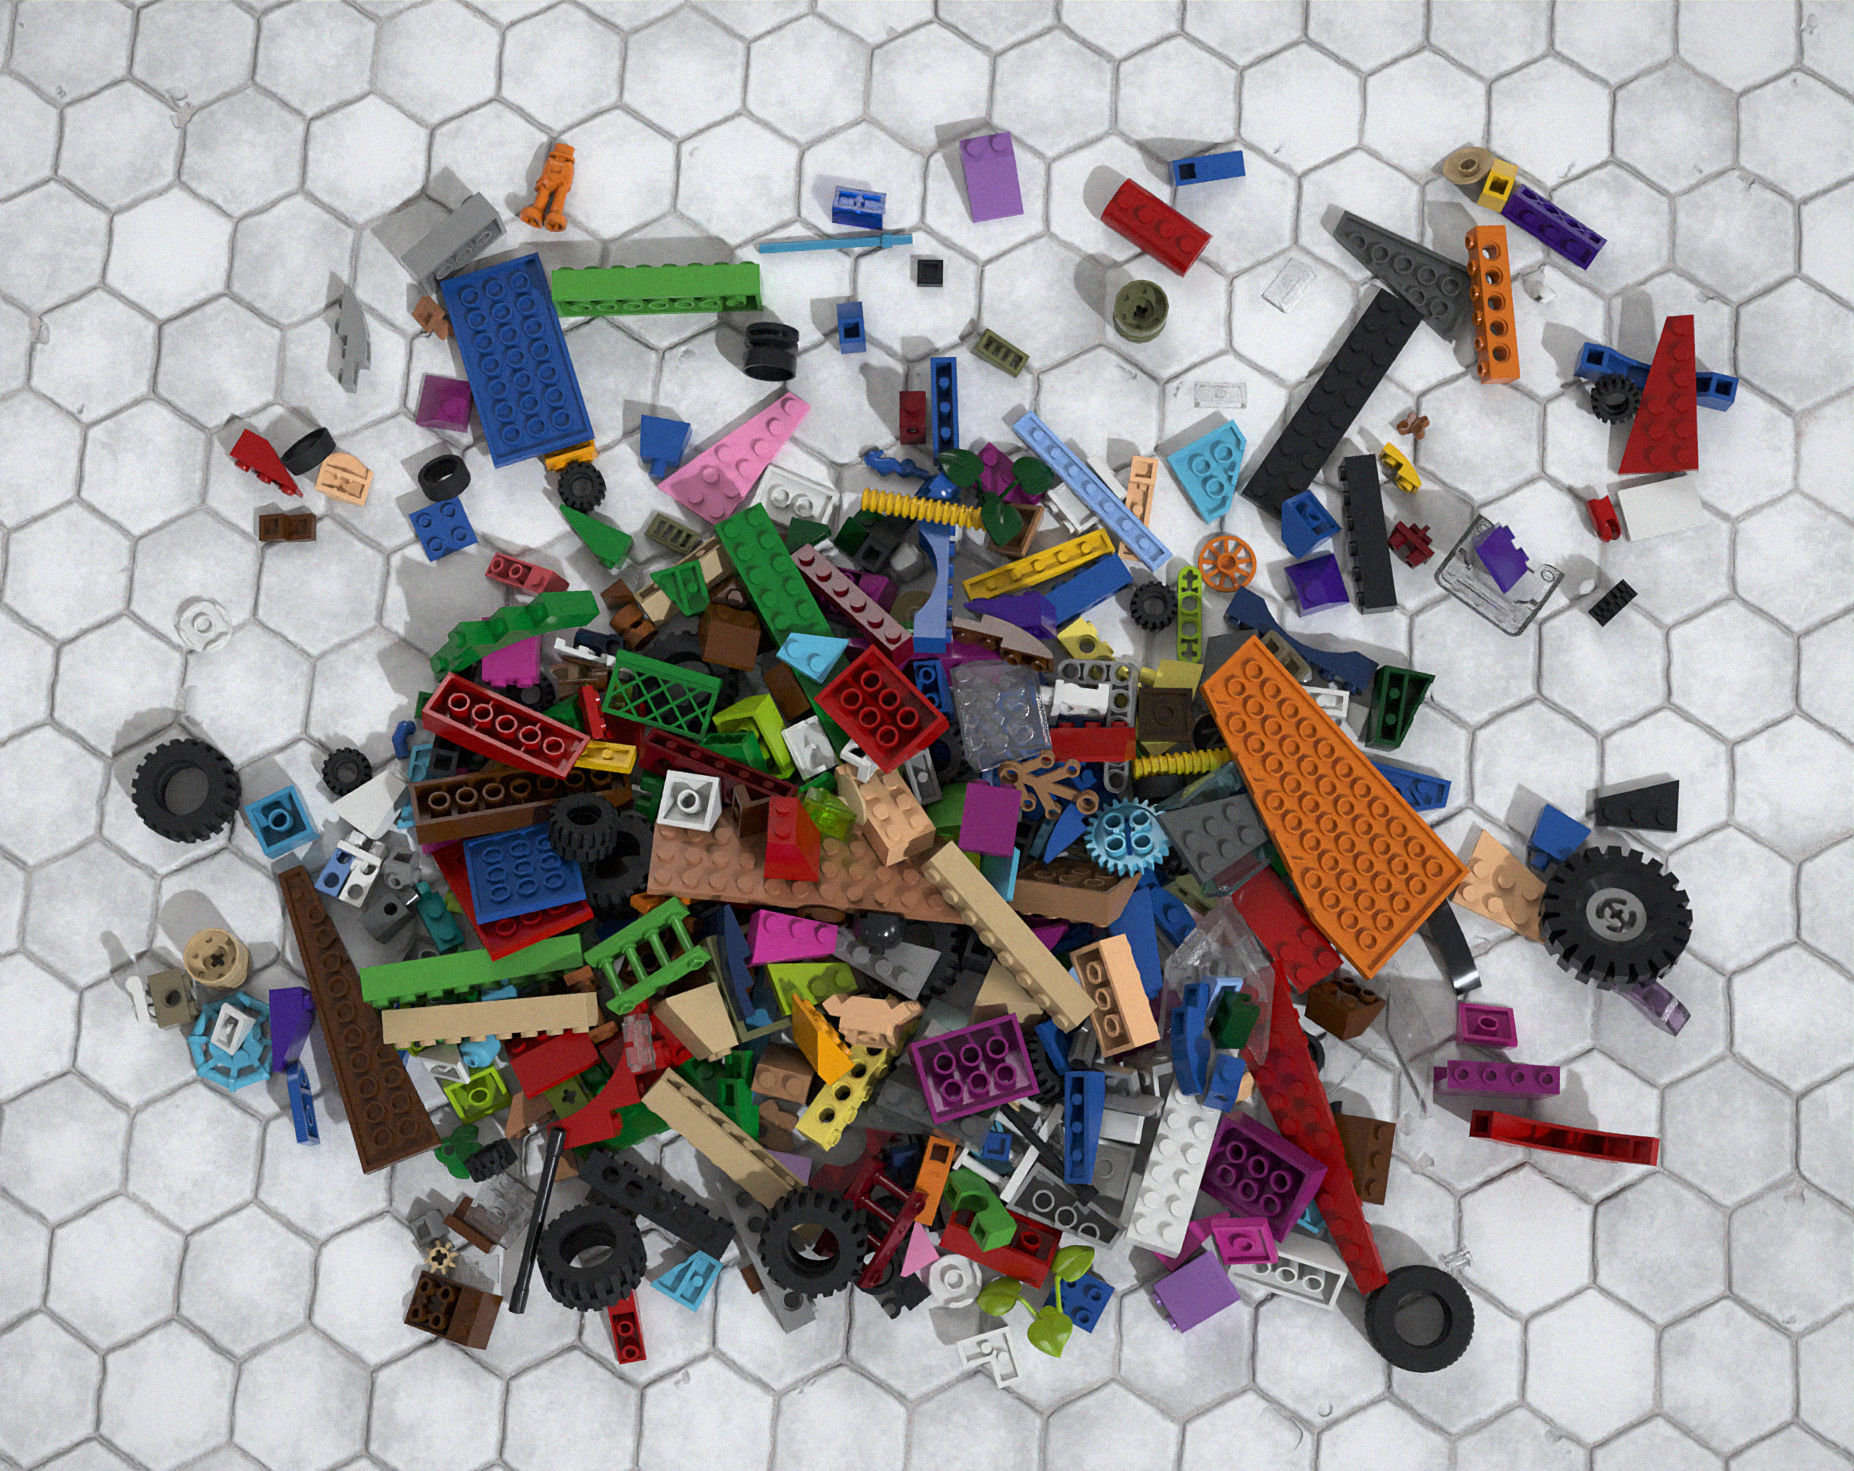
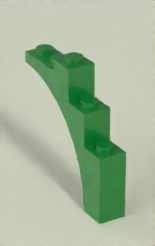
M591 590L544 592L536 596L527 606L500 607L488 620L460 622L447 634L449 641L429 659L437 683H441L448 672L457 674L472 663L511 644L552 631L587 626L600 614Z

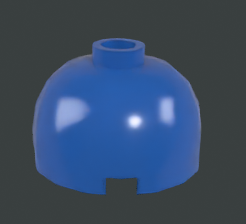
M940 465L937 468L940 473H935L933 476L930 475L914 495L918 496V499L924 497L926 501L934 499V502L942 500L944 504L947 501L950 502V505H953L954 503L959 504L961 502L958 496L962 491V487L953 484L946 477Z

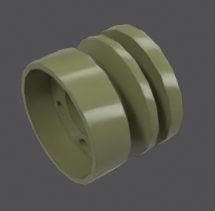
M1142 279L1131 281L1121 288L1116 296L1113 312L1114 327L1121 337L1129 342L1141 344L1150 342L1160 335L1165 327L1169 309L1168 298L1163 289L1152 281ZM1136 311H1139L1140 314H1145L1144 319H1141L1139 316L1135 317Z

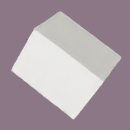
M668 770L657 823L710 832L722 812L721 779Z

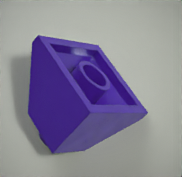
M1334 553L1284 567L1299 618L1350 603Z

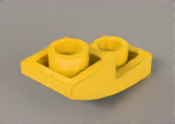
M1388 441L1382 449L1379 458L1382 459L1381 461L1386 467L1398 471L1394 478L1397 486L1406 493L1411 492L1415 495L1422 485L1420 478L1403 453Z

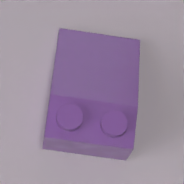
M1010 131L959 140V153L973 223L1024 214Z

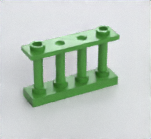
M676 896L583 954L589 965L598 971L603 969L615 995V998L607 1002L606 1005L619 1016L631 1012L637 1004L691 970L701 968L707 960L712 958L711 954L700 945L694 947L682 922L683 918L690 914L686 904ZM669 926L673 927L685 954L672 962L659 937L660 932ZM649 940L662 967L650 976L647 975L636 952L637 947ZM623 955H626L639 982L626 991L613 966L614 961Z

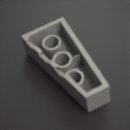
M1038 1162L1019 1186L1010 1202L1005 1206L1008 1210L1109 1251L1112 1250L1127 1228L1091 1201L1083 1207L1076 1200L1078 1197L1074 1194L1076 1192L1074 1188Z

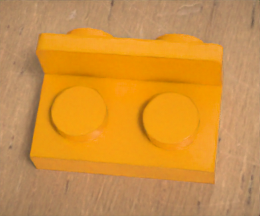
M594 439L543 454L548 471H554L555 473L566 471L565 468L574 465L573 463L578 462L579 465H582V462L590 464L594 461V458L599 457Z

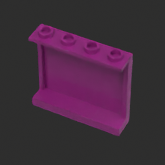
M1447 1060V1067H1431L1430 1094L1542 1100L1560 1095V1066Z

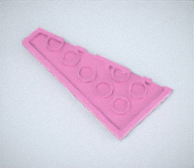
M788 392L659 483L657 488L714 527V525L732 517L763 475L768 464H771L811 410V406L791 392Z

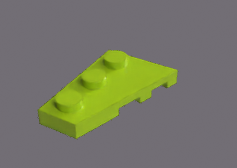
M848 963L763 965L782 1017L792 1014V995L794 993L802 1001L807 998L812 1005H816L826 1001L834 994L847 993L858 988Z

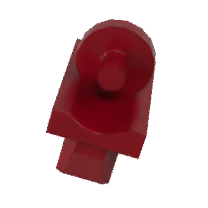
M1400 520L1393 528L1392 534L1388 539L1389 548L1396 553L1405 545L1411 552L1404 558V562L1411 569H1415L1422 563L1426 564L1435 553L1428 547L1433 540L1426 533L1431 528L1425 525L1420 529L1415 523L1408 528Z

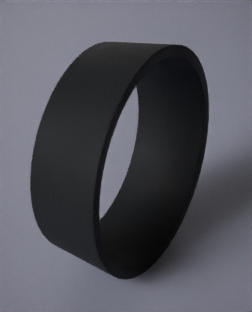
M326 427L316 429L293 444L283 454L280 463L294 476L302 475L323 462L334 451L336 443Z

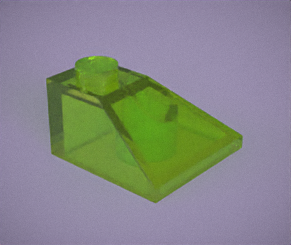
M810 786L805 796L803 807L822 835L848 843L857 814L836 795L831 794L826 789Z

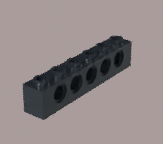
M601 1146L599 1151L595 1148L593 1149L577 1178L720 1261L736 1234L731 1229L734 1225L733 1223L721 1216L717 1220L708 1216L710 1210L697 1202L694 1206H691L684 1201L687 1196L673 1188L669 1193L661 1188L663 1182L650 1174L647 1178L637 1174L639 1168L625 1160L623 1165L613 1160L616 1154ZM608 1166L615 1167L619 1172V1176L614 1182H607L602 1176L603 1170ZM632 1180H637L642 1184V1191L637 1196H631L626 1191L628 1182ZM655 1194H661L666 1199L665 1206L660 1210H655L650 1206V1199ZM679 1208H685L689 1212V1219L684 1224L676 1223L673 1218L674 1212ZM703 1222H709L713 1227L712 1234L707 1238L700 1237L697 1233L698 1226Z

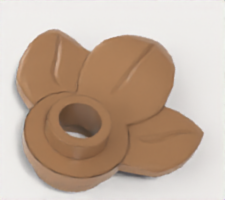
M776 1099L763 1102L759 1106V1126L765 1127L766 1133L764 1136H759V1145L766 1144L770 1150L777 1152H786L793 1149L795 1145L788 1134L797 1125L799 1115L791 1111H779Z

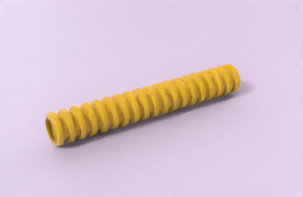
M867 487L862 493L861 508L863 511H866V509H870V512L878 510L880 514L884 511L886 515L894 513V516H898L901 514L903 518L910 516V519L918 517L920 521L922 519H926V522L934 520V523L941 521L943 525L950 523V526H955V524H958L960 528L966 526L967 529L974 527V530L977 531L981 528L983 532H987L980 516L982 507L974 509V506L967 508L965 504H962V506H958V503L950 505V502L947 501L944 504L942 500L934 502V499L926 501L924 497L918 499V496L910 498V495L906 494L904 497L901 493L894 495V492L886 494L884 490L878 492V489L870 491V488Z
M1224 747L1223 750L1215 748L1214 751L1207 749L1206 752L1199 750L1198 753L1190 751V754L1184 751L1181 755L1174 752L1173 755L1166 753L1165 756L1158 754L1157 757L1149 755L1148 758L1141 756L1140 759L1136 757V759L1131 760V772L1135 781L1141 777L1144 779L1173 774L1180 776L1181 773H1184L1186 776L1189 775V772L1196 775L1199 771L1201 774H1204L1205 771L1213 773L1214 770L1221 772L1222 769L1229 771L1230 768L1238 770L1227 747Z

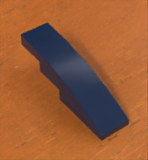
M728 904L716 910L717 945L727 994L736 1018L740 1022L756 1014L745 991V988L754 985L743 961L744 958L752 955Z

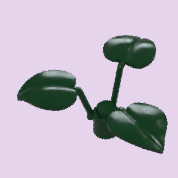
M950 449L937 456L944 474L953 484L959 487H970L974 485L975 481L977 482L975 498L978 501L974 509L982 507L980 511L982 523L989 536L999 548H1002L1008 541L1018 535L1023 527V519L1020 513L1010 505L1002 506V499L1018 484H1020L1026 494L1039 495L1047 491L1054 481V472L1050 467L1036 458L1025 456L1014 462L1012 474L1016 480L999 496L992 491L982 493V479L979 475L983 473L985 467L982 460L976 454L965 449Z

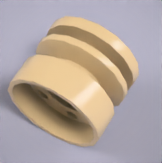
M208 928L197 932L188 941L183 955L185 970L189 975L214 991L227 992L236 989L245 982L251 971L252 959L248 948L239 939L220 928ZM220 959L225 962L223 966H220L218 963Z

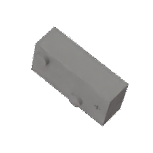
M478 191L474 196H468L462 202L461 207L401 256L400 259L411 278L431 297L441 288L439 282L456 276L507 231L499 212Z

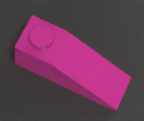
M1224 1211L1189 1222L1180 1254L1176 1259L1151 1250L1149 1251L1172 1273L1213 1233L1211 1229L1212 1219L1229 1218L1231 1214L1228 1211Z

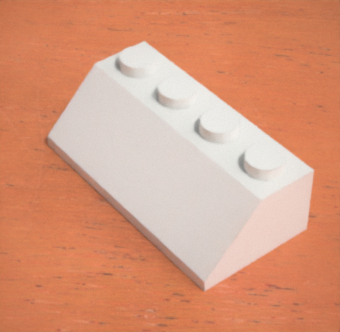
M1290 1232L1283 1243H1279L1274 1239L1279 1255L1278 1263L1235 1264L1228 1267L1227 1276L1229 1279L1330 1311L1334 1307L1348 1274V1266L1338 1246L1294 1232Z

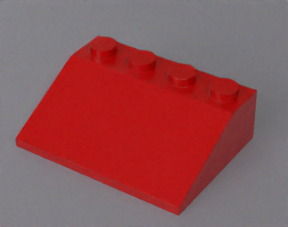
M874 644L865 650L814 698L819 706L886 775L931 745L950 727L946 717Z

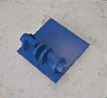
M458 496L447 501L434 503L409 514V518L430 562L478 542Z
M1087 1272L1073 1282H1066L1061 1278L1062 1313L1069 1316L1074 1325L1092 1333L1115 1288ZM1055 1284L1043 1307L1048 1305L1056 1307Z

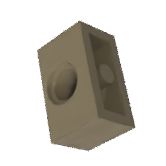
M175 968L147 976L160 1029L170 1030L196 1023L199 1006L196 999L192 998L193 980L186 970ZM178 991L180 993V1001L176 1005H172L170 1002L171 995Z

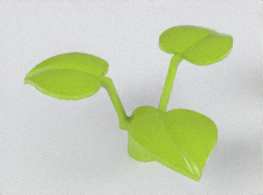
M1071 1245L1063 1247L1055 1253L1050 1270L1057 1274L1055 1276L1056 1307L1048 1305L1043 1307L1038 1313L1023 1296L1018 1295L1022 1290L1021 1283L1010 1277L998 1278L987 1284L977 1296L976 1303L979 1304L985 1313L999 1316L1012 1310L1016 1300L1020 1301L1036 1319L1027 1330V1337L1030 1343L1043 1353L1060 1358L1064 1346L1073 1331L1071 1318L1062 1313L1060 1280L1063 1278L1066 1282H1073L1082 1277L1089 1269L1095 1257V1249L1087 1245Z

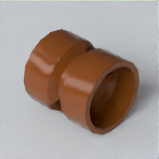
M630 603L623 607L609 622L610 627L618 636H624L623 641L632 652L643 649L659 632L650 619H644V613L636 603Z

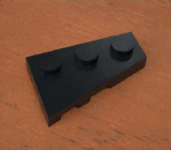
M1679 780L1596 799L1594 826L1676 833Z

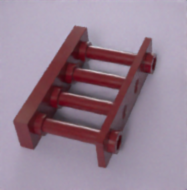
M869 1156L843 1199L847 1200L850 1198L855 1202V1211L865 1208L890 1227L883 1241L868 1231V1245L876 1250L868 1265L863 1262L861 1269H859V1273L862 1275L857 1285L862 1288L873 1289L881 1281L883 1270L912 1222L924 1210L926 1206L925 1201L929 1194L925 1191L914 1189L911 1194L885 1176L884 1171L888 1166L887 1163L881 1159ZM879 1184L904 1203L897 1217L871 1199V1193L876 1185ZM825 1227L812 1251L820 1257L830 1258L838 1253L840 1246L834 1234Z

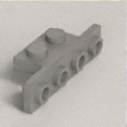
M1092 1062L1091 1068L1087 1070L1105 1072L1104 1108L1140 1114L1141 1116H1151L1164 1104L1163 1097L1141 1093L1136 1069Z

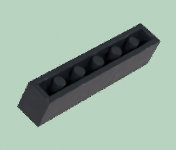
M1375 454L1344 457L1340 464L1341 466L1337 468L1339 482L1343 481L1344 491H1341V502L1343 507H1347L1348 516H1345L1344 519L1345 529L1351 535V541L1348 542L1349 556L1354 557L1355 566L1352 567L1353 582H1357L1359 591L1355 593L1357 608L1361 607L1362 615L1393 612L1397 607L1376 456Z

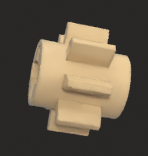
M438 1240L436 1241V1248H426V1251L430 1254L429 1258L424 1260V1263H431L433 1266L430 1271L431 1273H435L438 1268H441L442 1274L446 1275L448 1273L447 1267H457V1264L453 1261L454 1257L459 1255V1252L451 1250L452 1242L442 1247V1242ZM440 1250L441 1253L447 1254V1259H444L443 1263L436 1260V1257L440 1255Z

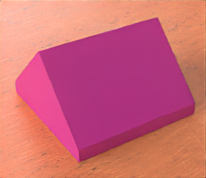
M1459 1002L1455 1044L1502 1050L1517 1048L1518 1040L1513 1008Z

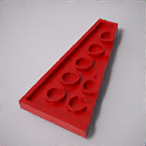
M1694 314L1666 317L1640 400V407H1638V412L1635 416L1620 464L1618 476L1699 471Z

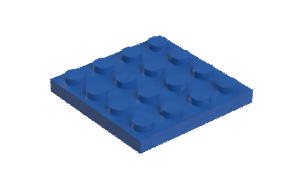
M549 821L462 841L478 925L586 899L579 862H576L574 859L571 861L567 860L564 855L559 856L556 854V850H552L548 839Z

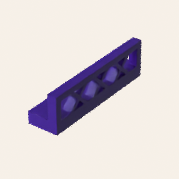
M1524 184L1515 191L1501 212L1506 218L1585 271L1608 241Z

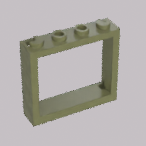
M795 909L782 912L781 914L794 916ZM749 924L740 926L743 935L748 933ZM717 934L698 942L712 956V958L705 962L708 970L707 980L709 984L717 983L738 1044L792 1026L791 1016L747 1032L743 1020L738 1022L727 994L716 945ZM813 960L792 961V963H813ZM823 1002L813 1005L822 1015L828 1013L822 1005Z

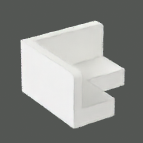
M1009 1325L956 1341L963 1369L991 1362L998 1389L1025 1381Z

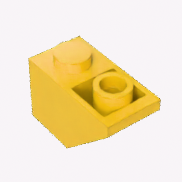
M1494 158V166H1492L1490 173L1487 175L1477 205L1501 213L1515 181L1519 166Z

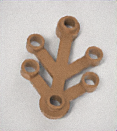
M1045 749L1039 753L1037 758L1023 763L1007 760L1002 762L998 768V777L1002 783L1016 785V790L1022 791L1020 806H1022L1024 811L1034 810L1037 801L1034 794L1027 792L1024 784L1033 786L1045 808V816L1052 821L1058 820L1061 817L1062 807L1059 803L1053 801L1050 793L1077 802V809L1083 814H1092L1098 808L1099 797L1094 791L1084 790L1080 792L1055 783V781L1067 777L1074 778L1079 775L1081 765L1076 759H1068L1063 767L1038 776L1030 774L1029 772L1038 768H1050L1053 766L1055 754L1051 750ZM1049 757L1051 760L1044 761L1042 758ZM1074 766L1076 770H1069L1068 767ZM1007 770H1013L1016 773L1011 774ZM1084 798H1090L1092 801H1086ZM1030 800L1032 804H1026L1024 801ZM1050 809H1055V810H1057L1058 812H1057V813H1051L1049 810H1050Z

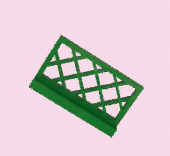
M618 649L615 667L601 711L702 741L706 737L724 681L720 678ZM621 667L632 670L636 680L622 686L618 679ZM637 672L643 673L645 675L639 678ZM650 676L657 677L662 687L648 694L641 681ZM662 679L670 681V683L665 685ZM617 683L620 689L614 691ZM638 683L645 696L631 703L625 690ZM675 684H681L687 695L674 702L667 688ZM688 687H691V688H694V689H697V690H695V691H693V692L690 693ZM664 691L671 704L657 711L651 697ZM701 691L711 693L709 705L699 710L692 696ZM622 692L628 706L619 711L609 708L612 697ZM689 698L696 712L682 718L676 705ZM648 700L654 713L645 718L639 717L634 706ZM673 707L679 721L670 726L665 725L659 714ZM631 709L633 715L625 713V711ZM707 710L706 716H705V719H704V717H703V715H702L701 713ZM699 715L703 723L700 735L690 732L685 724L687 720ZM656 716L659 722H655L650 719ZM682 724L684 730L675 727Z

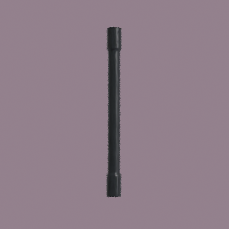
M553 1126L550 1130L541 1179L516 1284L513 1287L508 1308L510 1312L515 1314H523L525 1312L530 1291L529 1285L537 1256V1245L540 1242L559 1159L562 1155L567 1130L562 1127Z

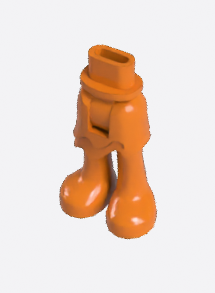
M561 143L555 144L554 151L549 153V158L543 166L539 179L536 181L537 185L534 190L537 192L534 204L532 207H523L519 215L521 221L538 229H541L544 223L545 228L551 232L566 230L567 219L563 215L566 195L571 191L573 182L574 147ZM554 194L550 212L545 217L548 198Z

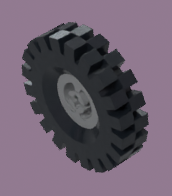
M1608 845L1604 854L1601 853L1599 846L1587 848L1582 857L1577 852L1568 857L1564 865L1560 863L1546 885L1538 909V917H1541L1538 923L1540 937L1547 936L1544 946L1550 956L1560 955L1556 964L1566 973L1572 968L1578 970L1574 979L1586 985L1590 978L1597 979V989L1607 991L1611 990L1613 984H1618L1620 992L1633 991L1637 983H1639L1642 989L1654 985L1658 977L1662 980L1671 972L1689 942L1692 929L1689 928L1693 923L1692 909H1686L1690 900L1685 889L1676 891L1680 881L1672 871L1663 876L1660 872L1664 864L1652 857L1648 864L1641 862L1643 852L1630 849L1627 856H1622L1621 846ZM1605 908L1601 919L1597 918L1596 912ZM1629 922L1631 924V929L1626 932H1622L1626 923Z

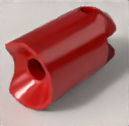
M1606 495L1600 500L1592 499L1584 504L1598 538L1605 543L1611 539L1617 540L1621 535V526L1609 496Z

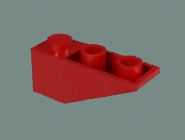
M245 428L229 454L235 461L234 466L246 473L249 470L257 473L256 477L268 485L271 482L279 485L278 489L290 497L295 494L302 498L304 494L288 469L280 463L281 458L268 440Z
M632 1289L631 1295L627 1299H620L617 1301L618 1305L611 1308L610 1305L607 1306L619 1365L647 1360L637 1291Z

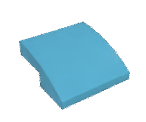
M1016 847L1013 849L1012 859L991 855L979 857V872L1005 901H1013L1020 851Z

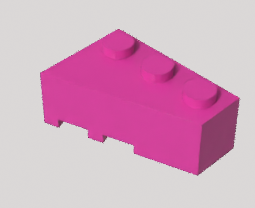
M760 909L750 916L747 944L752 955L744 958V963L746 967L828 956L835 953L838 926Z

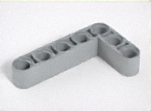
M1066 659L1060 662L1057 668V675L1060 680H1064L1066 683L1109 684L1106 727H1111V722L1122 720L1127 722V727H1135L1136 729L1138 669L1133 663L1089 659ZM1071 663L1077 668L1074 678H1070L1066 671ZM1096 665L1103 669V675L1099 680L1094 678L1092 674L1093 668ZM1123 666L1129 670V677L1126 681H1122L1118 675L1119 669ZM1121 693H1124L1128 698V703L1124 708L1120 707L1117 703V697ZM1131 760L1125 762H1105L1104 785L1106 789L1113 793L1128 790L1133 782ZM1116 773L1122 775L1124 783L1120 788L1113 783V776Z

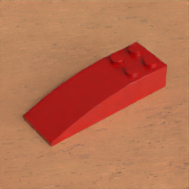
M448 672L422 709L424 729L490 759L529 772L562 780L566 779L591 741V737L451 672Z
M1255 849L1211 878L1213 886L1269 961L1273 963L1276 960H1281L1290 989L1296 997L1344 963L1322 932L1311 921L1309 915Z

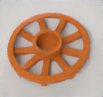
M1229 535L1216 537L1206 543L1199 554L1198 569L1201 572L1202 580L1210 588L1216 590V592H1237L1240 586L1246 587L1256 573L1257 561L1254 551L1244 540ZM1223 540L1224 553L1220 554L1212 544ZM1228 540L1240 543L1233 554L1229 553ZM1245 547L1251 557L1238 560L1236 556ZM1209 549L1217 557V560L1204 559L1206 550ZM1252 562L1251 573L1238 567L1240 564ZM1203 564L1215 565L1216 569L1205 574ZM1235 572L1247 577L1240 585L1234 576ZM1221 573L1218 585L1209 580L1215 574ZM1227 575H1229L1234 587H1223Z

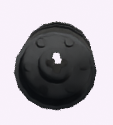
M758 322L748 325L745 331L746 339L744 342L748 350L743 354V374L756 380L769 382H784L794 379L796 377L797 357L793 354L798 351L799 331L794 327L774 322Z

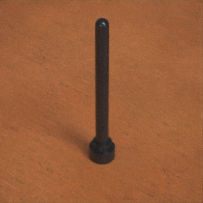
M1008 1103L1002 1104L1000 1111L1065 1179V1163ZM1069 1183L1076 1191L1074 1193L1078 1197L1076 1200L1083 1207L1100 1193L1093 1184L1090 1186L1089 1184Z

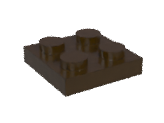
M1139 687L1138 742L1191 743L1192 688Z

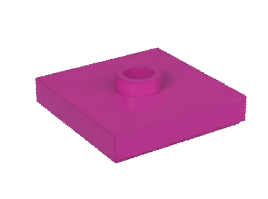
M1266 1217L1212 1219L1211 1229L1224 1265L1278 1263V1251Z

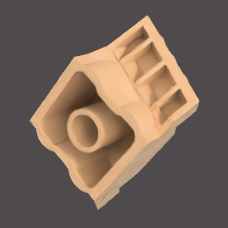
M852 992L834 994L822 1003L831 1016L840 1017L838 1031L845 1035V1041L851 1045L890 1050L898 1049L899 1039L904 1028L927 1012L919 1000L903 1002L901 998L877 999L872 998L869 994L854 996Z

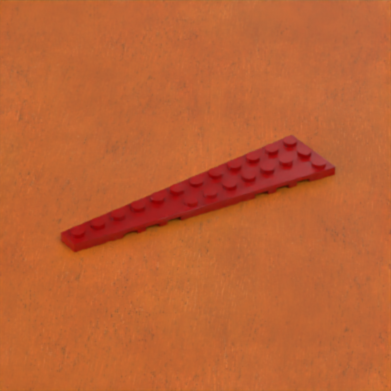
M1276 960L1243 980L1239 993L1249 994L1252 998L1251 1001H1242V1003L1259 1006L1261 1012L1244 1049H1239L1246 1061V1065L1282 1137L1329 1167L1313 1199L1363 1296L1389 1283L1377 1245L1373 1240L1370 1224L1365 1220L1361 1208L1363 1203L1360 1195L1357 1196L1352 1181L1354 1179L1351 1169L1348 1170L1343 1155L1345 1150L1323 1084L1319 1079L1316 1063L1311 1059L1307 1047L1309 1042L1306 1034H1303L1298 1020L1300 1019L1297 1008L1294 1009L1289 994L1292 992L1281 960Z

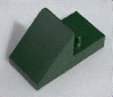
M861 508L853 518L849 516L833 543L853 559L863 543L885 516L878 513V510L870 512V509L863 511Z

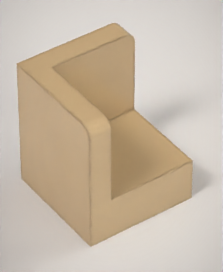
M571 662L551 665V672L558 680L587 678L589 672L584 666ZM559 685L558 698L576 693L577 688L586 685Z

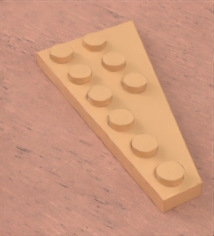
M1483 829L1466 865L1470 872L1458 884L1450 902L1544 945L1547 936L1540 937L1538 923L1541 917H1538V909L1546 885Z

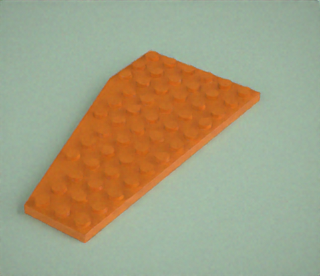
M1254 634L1199 687V690L1311 921L1367 981L1374 977L1470 871Z

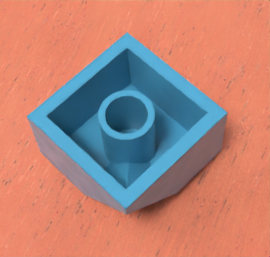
M293 784L244 807L264 855L272 860L321 837L301 790Z

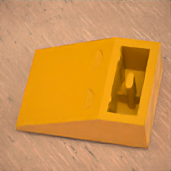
M794 993L792 995L793 1039L818 1075L830 1086L855 1066L849 1057L853 1053L845 1042L840 1040V1035L831 1023L828 1024L824 1016L815 1009L812 1003L807 998L802 1001Z

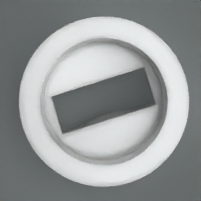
M1540 281L1533 289V298L1535 299L1540 295L1542 298L1538 303L1544 304L1549 302L1556 293L1546 283Z

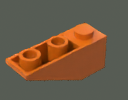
M931 1135L926 1140L913 1187L914 1190L925 1191L929 1194L925 1201L926 1206L924 1210L914 1219L915 1222L932 1226L956 1148V1144Z

